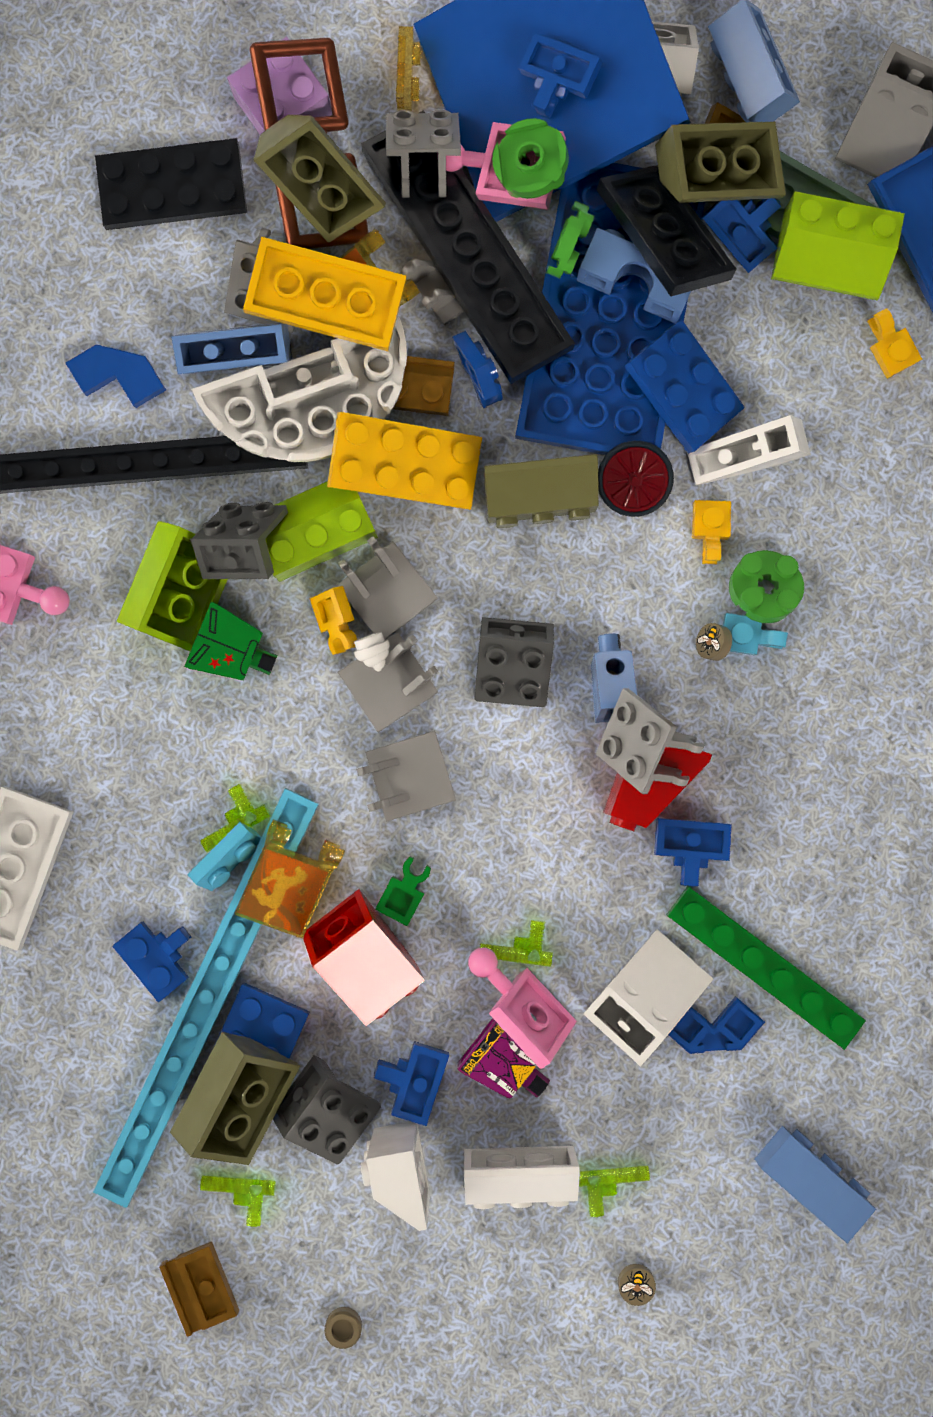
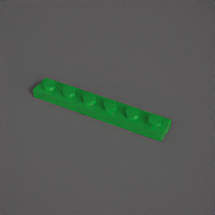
M689 886L685 888L666 914V916L845 1050L866 1022L864 1018Z

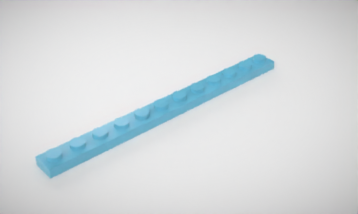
M284 789L93 1193L125 1208L130 1204L264 922L237 912L266 847L294 858L319 803L292 790Z

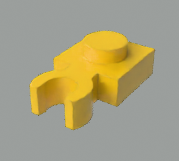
M333 587L309 598L320 632L328 631L329 633L328 645L331 653L336 655L344 653L348 649L356 648L354 641L358 640L357 636L348 626V623L354 621V617L344 587Z

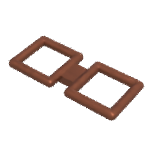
M331 38L267 41L251 44L249 51L265 131L280 121L277 118L266 58L322 54L333 115L313 118L326 133L342 131L348 127L349 121L336 49ZM344 153L346 157L352 162V164L357 168L356 159L354 155L351 153ZM276 186L286 243L306 249L364 243L368 240L369 231L366 219L329 243L320 233L300 235L294 204Z

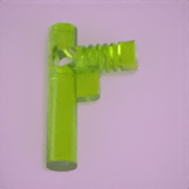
M240 784L229 789L228 793L233 798L232 800L235 801L234 804L237 805L225 813L229 824L200 840L206 852L211 851L239 822L253 827L269 818L271 814L266 805L262 804L254 809L250 805L251 802L245 796L246 793H244ZM248 811L256 815V820L251 823L246 821Z
M531 920L530 937L516 936L513 947L480 943V948L492 950L497 960L547 967L552 965L553 952L542 951L541 946L543 944L542 938L544 936L542 934H544L545 921ZM531 951H538L540 958L538 960L528 959Z
M647 1165L580 1171L579 1187L587 1186L590 1216H604L602 1197L615 1196L617 1194L616 1184L650 1181L649 1167ZM599 1176L598 1182L595 1185L591 1184L588 1180L589 1177Z
M202 1175L200 1191L234 1193V1205L249 1207L247 1208L246 1225L250 1227L261 1225L260 1215H262L263 1195L274 1196L276 1181L206 1175ZM251 1185L261 1186V1192L256 1195Z

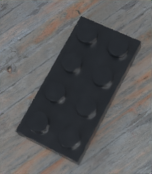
M237 138L95 155L102 222L106 230L247 213L240 146Z
M658 165L600 178L596 188L597 192L670 296L732 280L737 268L689 202L680 203L661 183Z

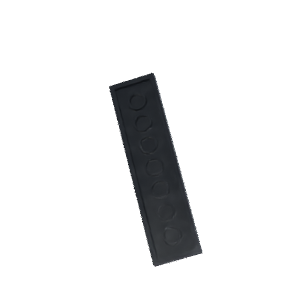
M386 130L361 143L362 152L510 384L515 383L574 349L575 343L483 201L479 200L476 196V190L462 169L455 172L446 171V197H439L438 152H410V198H402L401 156H386Z

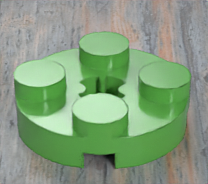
M536 118L524 119L511 125L505 131L506 136L501 140L500 144L497 142L493 151V168L499 182L515 198H537L549 193L551 190L558 189L565 180L564 174L569 163L568 148L562 134L557 128L549 126L546 121ZM534 151L535 155L540 157L536 164L532 166L521 164L522 158L527 159L526 153Z
M576 200L571 209L578 213L576 217L571 215L570 218L566 219L551 257L557 261L556 267L548 266L546 271L547 274L559 279L563 273H572L579 256V252L573 249L578 237L581 239L586 238L594 219V215L588 213L589 206Z
M768 550L744 555L730 576L729 594L735 606L739 605L742 610L747 612L745 616L756 622L775 623L786 618L787 615L795 610L804 594V580L801 572L798 570V562L792 556ZM758 581H770L775 589L771 590L772 594H767L763 587H758Z

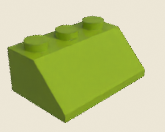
M795 191L784 209L771 279L878 300L898 250L905 213Z
M328 481L275 504L286 505L288 514L265 539L274 569L273 576L279 582L368 543L367 540L372 536L375 539L378 538L358 492L327 487Z
M158 521L116 622L191 651L210 603L218 604L228 579H202L191 539L196 534L180 526Z

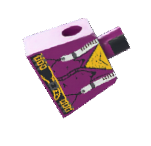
M493 1018L458 1061L457 1070L509 1099L514 1096L521 1086L537 1098L543 1093L550 1082V1079L535 1068L537 1065Z

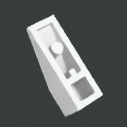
M789 415L704 444L695 452L689 453L688 458L695 485H701L774 467L811 455L802 420Z

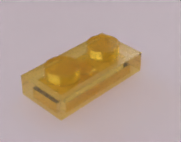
M399 26L396 85L397 111H412V101H419L420 78L413 77L414 66L421 65V42H414V28L409 26Z

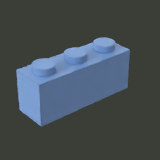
M740 0L708 26L713 37V41L710 43L711 48L717 58L724 63L727 70L723 73L724 79L730 89L737 94L740 101L736 104L737 110L745 122H773L800 103L760 8L749 0Z
M283 323L193 332L171 337L178 374L285 363L292 359L288 325Z
M782 1126L755 1157V1161L766 1174L848 1244L877 1210L867 1199L871 1193L856 1179L852 1178L847 1182L841 1177L839 1172L842 1168L827 1154L824 1153L819 1158L810 1149L814 1144L802 1132L796 1129L791 1133Z

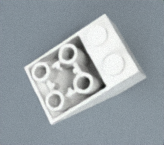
M657 929L583 1015L641 1067L713 981V978Z

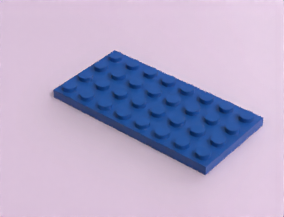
M612 163L566 186L560 191L546 271L548 266L556 267L557 261L551 257L566 219L570 218L571 215L576 217L578 213L571 209L575 200L588 205V213L594 215L586 238L581 239L578 237L573 249L579 252V256L572 273H563L560 279L545 273L542 289L543 295L575 345L572 351L526 376L515 439L606 455L617 445L628 441L649 442L661 449L665 421L624 365L674 323L643 310L649 296V290L646 282L639 276L625 275L619 278L610 295L577 281L580 266L597 228L604 231L607 229L618 231L625 237V240L632 242L597 192L596 188L600 178L642 169L641 167ZM689 202L702 220L705 202ZM687 302L678 321L682 319L684 322Z

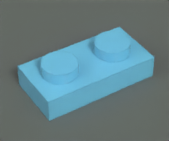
M239 822L187 875L196 885L213 891L229 879L230 872L240 862L246 861L254 854L256 846L262 837L253 828Z

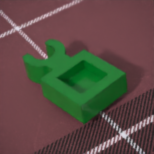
M412 856L408 857L403 864V880L392 876L375 910L405 926H408L425 894V892L417 889L416 886L418 883L424 882L429 877L431 866L427 865L422 874L414 875L410 870V865L414 860Z

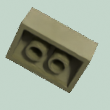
M287 115L260 134L253 159L254 162L328 243L385 207L386 202L312 116Z
M775 121L671 125L655 144L660 181L680 203L783 198L786 195Z
M597 454L484 466V489L488 523H496L497 528H510L517 526L518 520L532 519L533 524H547L554 522L555 516L568 515L571 521L590 518V513L596 512L599 506Z
M221 1032L170 1133L190 1157L249 1165L300 1065L251 1038Z

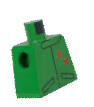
M211 602L184 667L244 681L249 667L270 675L278 655L258 647L263 634L261 631L218 604Z

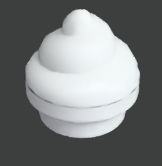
M382 632L354 641L357 650L353 652L356 659L363 661L368 667H373L377 672L381 671L385 665V659L389 655L390 648L389 640H384Z

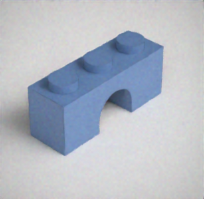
M597 228L580 266L577 281L610 295L619 278L625 275L639 276L646 282L649 290V296L643 310L676 323L691 291L670 296L634 243L625 240V237L618 231L612 229L604 231Z

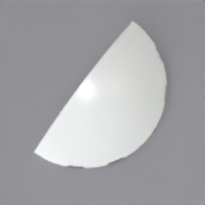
M398 317L389 351L338 338L331 341V347L265 370L260 365L191 390L199 407L213 426L233 440L236 445L251 453L265 458L287 460L288 462H310L330 458L332 455L337 412L385 419L394 408L403 387L402 381L407 362L404 329L400 317Z

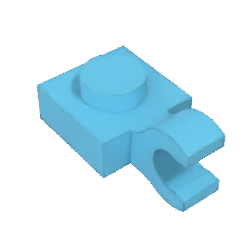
M731 613L725 614L723 626L727 627L732 634L730 652L755 656L757 655L758 645L777 649L786 647L787 632L762 630V623L753 621L747 616Z

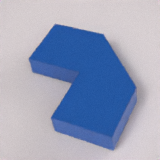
M96 344L66 362L67 367L86 396L117 379L132 405L138 408L166 391L146 356Z
M735 996L712 1024L691 1006L668 1035L689 1054L719 1050L736 1051L742 1050L765 1021Z

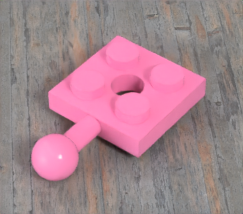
M493 122L485 153L465 151L461 145V156H446V171L455 172L461 169L463 165L482 168L475 193L479 200L545 210L549 209L553 190L537 198H515L507 192L495 174L492 162L493 151L497 142L500 144L501 140L506 136L505 131L511 124ZM559 131L562 134L564 140H566L564 132ZM534 151L526 153L527 159L530 161L529 166L536 164L540 157H537Z
M0 545V621L10 625L13 624L21 598L40 603L41 608L47 614L60 615L64 613L70 603L67 592L57 586L48 587L43 590L26 584L35 557Z
M488 948L475 949L468 959L470 971L477 977H487L502 994L489 1014L540 1069L551 1063L577 1021L528 968L520 972L511 982L497 968L498 960L492 950ZM530 1013H532L535 1016L536 1021L532 1018Z

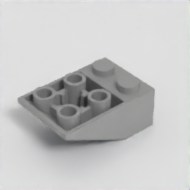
M894 42L890 44L874 73L835 160L876 178L919 154L933 127V60Z

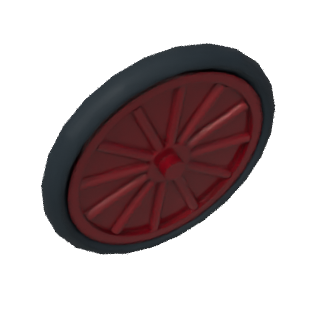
M628 441L617 445L604 456L598 469V491L604 503L611 510L629 517L644 516L659 509L668 499L674 484V472L667 455L659 447L644 441Z

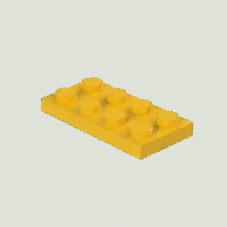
M261 236L243 311L246 314L389 351L407 276Z
M337 412L327 487L471 510L482 437Z

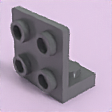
M262 502L254 506H240L239 503H228L221 506L219 511L208 522L204 523L202 529L191 539L202 579H269L274 573L265 539L288 514L287 506L273 505L271 502Z
M482 617L475 701L545 707L547 705L554 648V624Z
M313 1055L288 1089L273 1120L284 1139L335 1164H340L380 1110L381 1105L372 1097L338 1080L327 1063Z

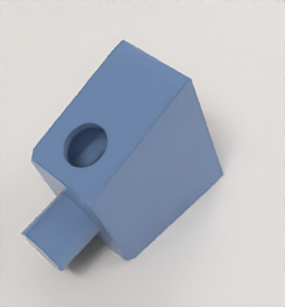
M616 633L598 636L599 652L594 653L591 662L595 723L609 722L623 688H629L637 695L632 651H621L620 635ZM607 671H614L617 675H612Z

